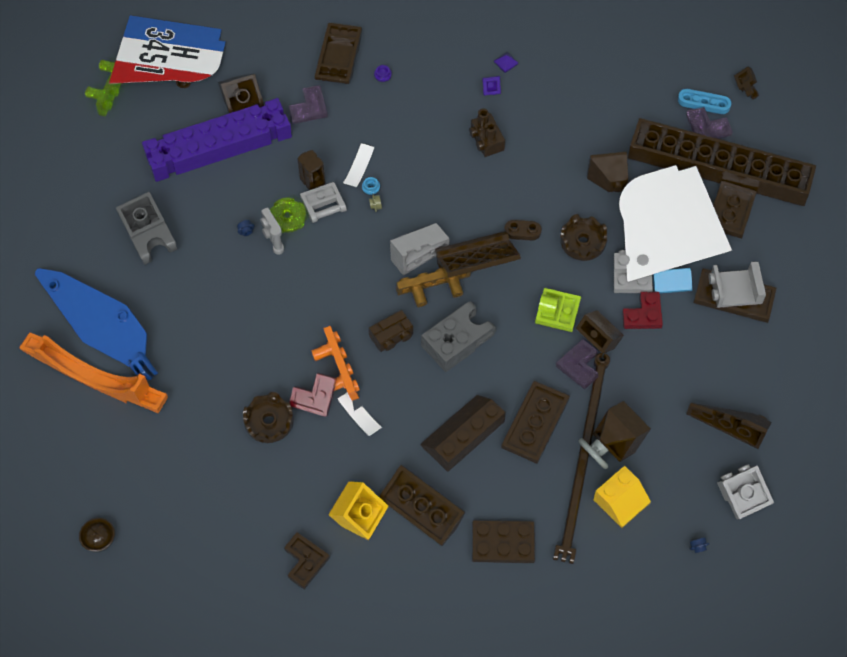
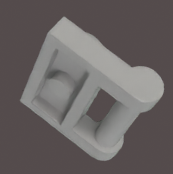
M334 182L300 194V198L312 223L317 222V219L339 211L341 213L347 211ZM337 202L335 206L314 212V209Z
M267 207L261 210L262 218L260 221L264 227L262 232L265 238H269L273 243V252L280 255L284 252V246L280 237L282 230Z

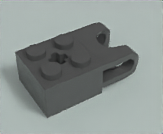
M150 192L116 207L144 265L152 262L150 252L157 245L165 246L170 253L178 249Z
M471 301L421 335V346L445 373L475 352L476 348L495 334L496 327L490 321L481 325H476L470 321L476 315V305Z

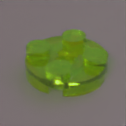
M282 198L277 200L274 206L270 208V212L281 227L282 233L294 232L304 227L306 210L300 201L298 203L293 198ZM287 212L289 215H292L289 218L283 217Z

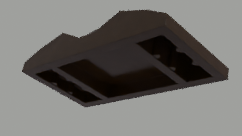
M328 23L315 73V80L344 84L350 83L356 55L359 51L362 27Z

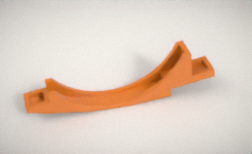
M29 332L19 347L23 352L57 371L122 402L127 403L129 401L159 413L168 399L166 393L149 387L144 375L123 377L97 369L68 353L48 336L40 337Z

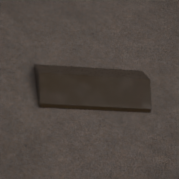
M400 465L379 496L389 507L441 546L455 532L465 514V511L403 465Z

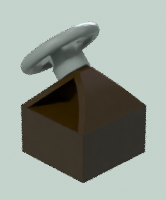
M622 401L608 409L593 433L597 439L591 445L583 438H580L578 442L602 468L607 469L608 464L601 458L602 455L609 451L619 462L635 454L651 428Z

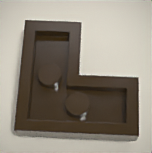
M298 532L284 547L287 553L299 560L288 574V578L305 590L329 560L330 555Z

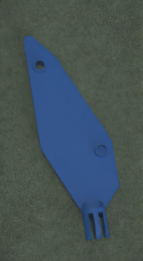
M41 268L35 271V276L82 342L127 365L136 376L143 374L148 380H151L153 378L151 373L154 375L158 374L146 357L147 332L127 305L62 272Z

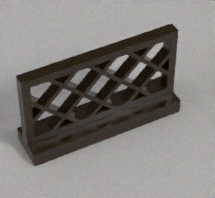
M507 231L435 249L438 267L444 270L448 278L521 259L520 253L509 240Z

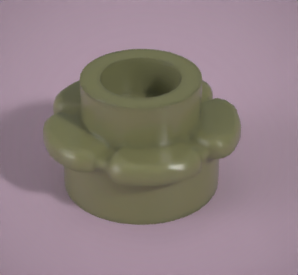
M372 194V198H369L370 207L377 212V210L382 209L380 195L374 196Z

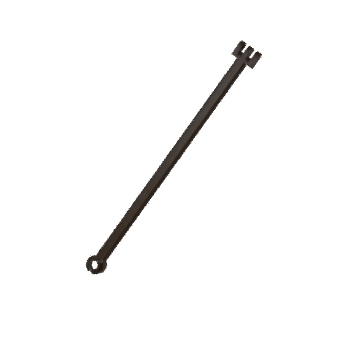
M602 353L597 354L594 360L596 369L582 436L589 445L592 442L605 369L608 368L610 363V357L607 354H604L605 361L599 359L602 358ZM580 446L561 546L556 545L553 560L557 561L560 553L563 554L561 562H566L567 555H570V564H574L576 549L571 547L589 453L582 446Z

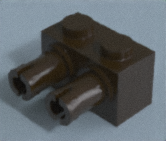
M485 108L478 111V118L471 120L469 132L471 137L476 140L478 151H482L484 157L504 151L505 139L492 114H489Z

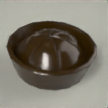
M94 518L87 521L79 532L81 545L93 552H101L108 549L115 537V529L112 523L103 518Z

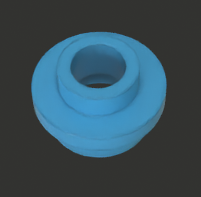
M368 177L362 183V190L369 195L376 194L380 190V183L376 178Z

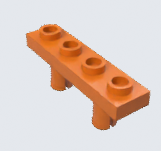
M331 326L323 328L328 342L326 345L311 350L315 361L330 355L334 356L340 371L334 391L344 387L352 401L359 399L357 391L360 389L356 379L352 381L351 375L354 373L350 363L346 364L344 360L347 358L344 348L339 347L338 343L341 342L338 332H333Z

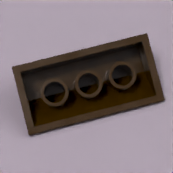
M476 395L424 440L420 446L449 472L505 422L506 412L492 399Z

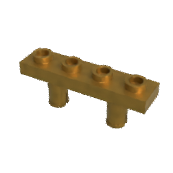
M440 268L434 273H421L415 278L410 279L406 277L400 279L396 284V291L398 296L412 292L416 306L423 307L427 305L423 289L448 283L453 298L463 295L459 279L470 277L471 272L448 278L444 270Z

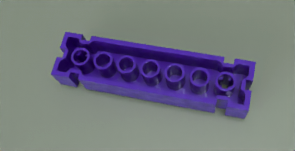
M276 98L265 102L263 107H259L257 104L162 135L163 139L158 141L156 138L143 141L142 145L154 179L157 182L170 178V173L175 172L176 175L270 145L272 144L271 140L276 138L278 142L291 138L292 134L288 118L283 113V107L279 99Z

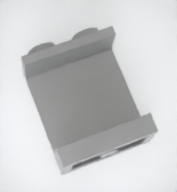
M751 262L748 270L718 272L717 265H713L712 271L708 275L709 284L713 286L712 299L716 301L717 308L762 304L766 293L759 262Z

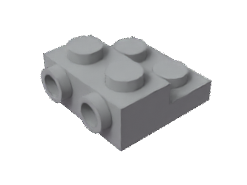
M626 250L614 253V293L652 292V275L628 282L626 265L629 263L630 258L626 255ZM646 255L638 256L637 262L639 265L644 266L648 264L649 258Z
M749 464L738 468V473L734 475L732 472L721 476L722 480L717 482L724 500L729 502L736 519H741L774 503L758 466L750 467Z

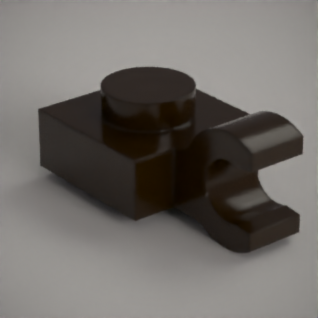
M747 66L734 75L739 90L745 91L748 97L751 96L753 100L759 96L753 86L757 83L752 68Z

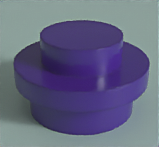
M380 65L376 68L374 76L376 80L385 82L391 78L392 72L388 66Z

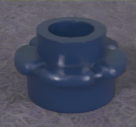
M244 220L237 225V232L240 235L249 236L253 233L255 225L250 220Z
M706 538L697 539L690 542L691 548L689 549L694 550L695 553L707 550L706 546L709 543H707Z

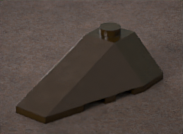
M690 403L686 413L759 449L772 423L764 416L754 413Z

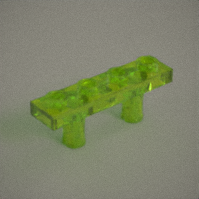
M102 59L99 63V68L101 71H107L112 74L115 63ZM111 74L102 90L88 86L85 92L86 97L97 100L96 107L98 114L101 116H106L108 110H111L113 100L118 96L119 88L122 84H110Z

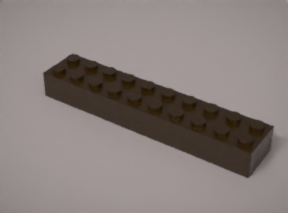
M642 118L638 120L628 154V159L661 168L676 165L678 171L696 166L702 179L720 184L721 181L755 190L760 195L805 206L817 166Z

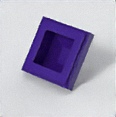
M508 52L494 60V63L505 73L518 65V62Z
M500 76L482 78L484 96L501 94Z

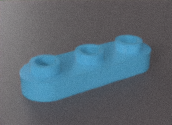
M683 89L679 92L678 103L687 108L726 114L731 107V100L722 95Z

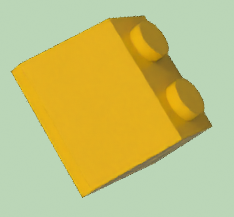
M625 466L595 491L593 499L621 528L651 503L639 479Z
M348 481L328 515L341 527L369 540L389 506L363 482Z

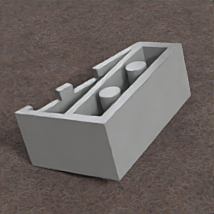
M435 223L390 240L391 261L404 276L436 256L435 249L449 246V237Z

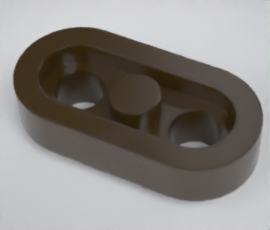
M510 220L505 224L504 231H507L509 239L530 241L537 240L541 236L542 230L539 223L524 220Z

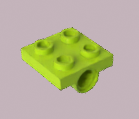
M544 288L535 324L572 332L581 296Z

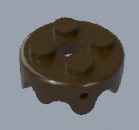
M579 214L573 215L563 225L561 230L560 243L562 249L568 256L576 260L588 261L597 258L606 247V225L604 223L600 224L593 216L581 218ZM585 237L588 239V242L582 243L579 241V238Z
M276 392L254 397L251 404L243 409L245 429L256 441L262 443L280 441L288 435L293 426L292 408L289 402L284 401ZM271 416L274 418V421L267 424L263 422L264 418Z

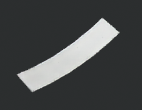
M361 143L353 165L343 182L344 184L354 187L358 186L373 153V146Z
M348 392L338 398L341 405L368 436L382 428L363 407L354 411L353 401L349 397Z

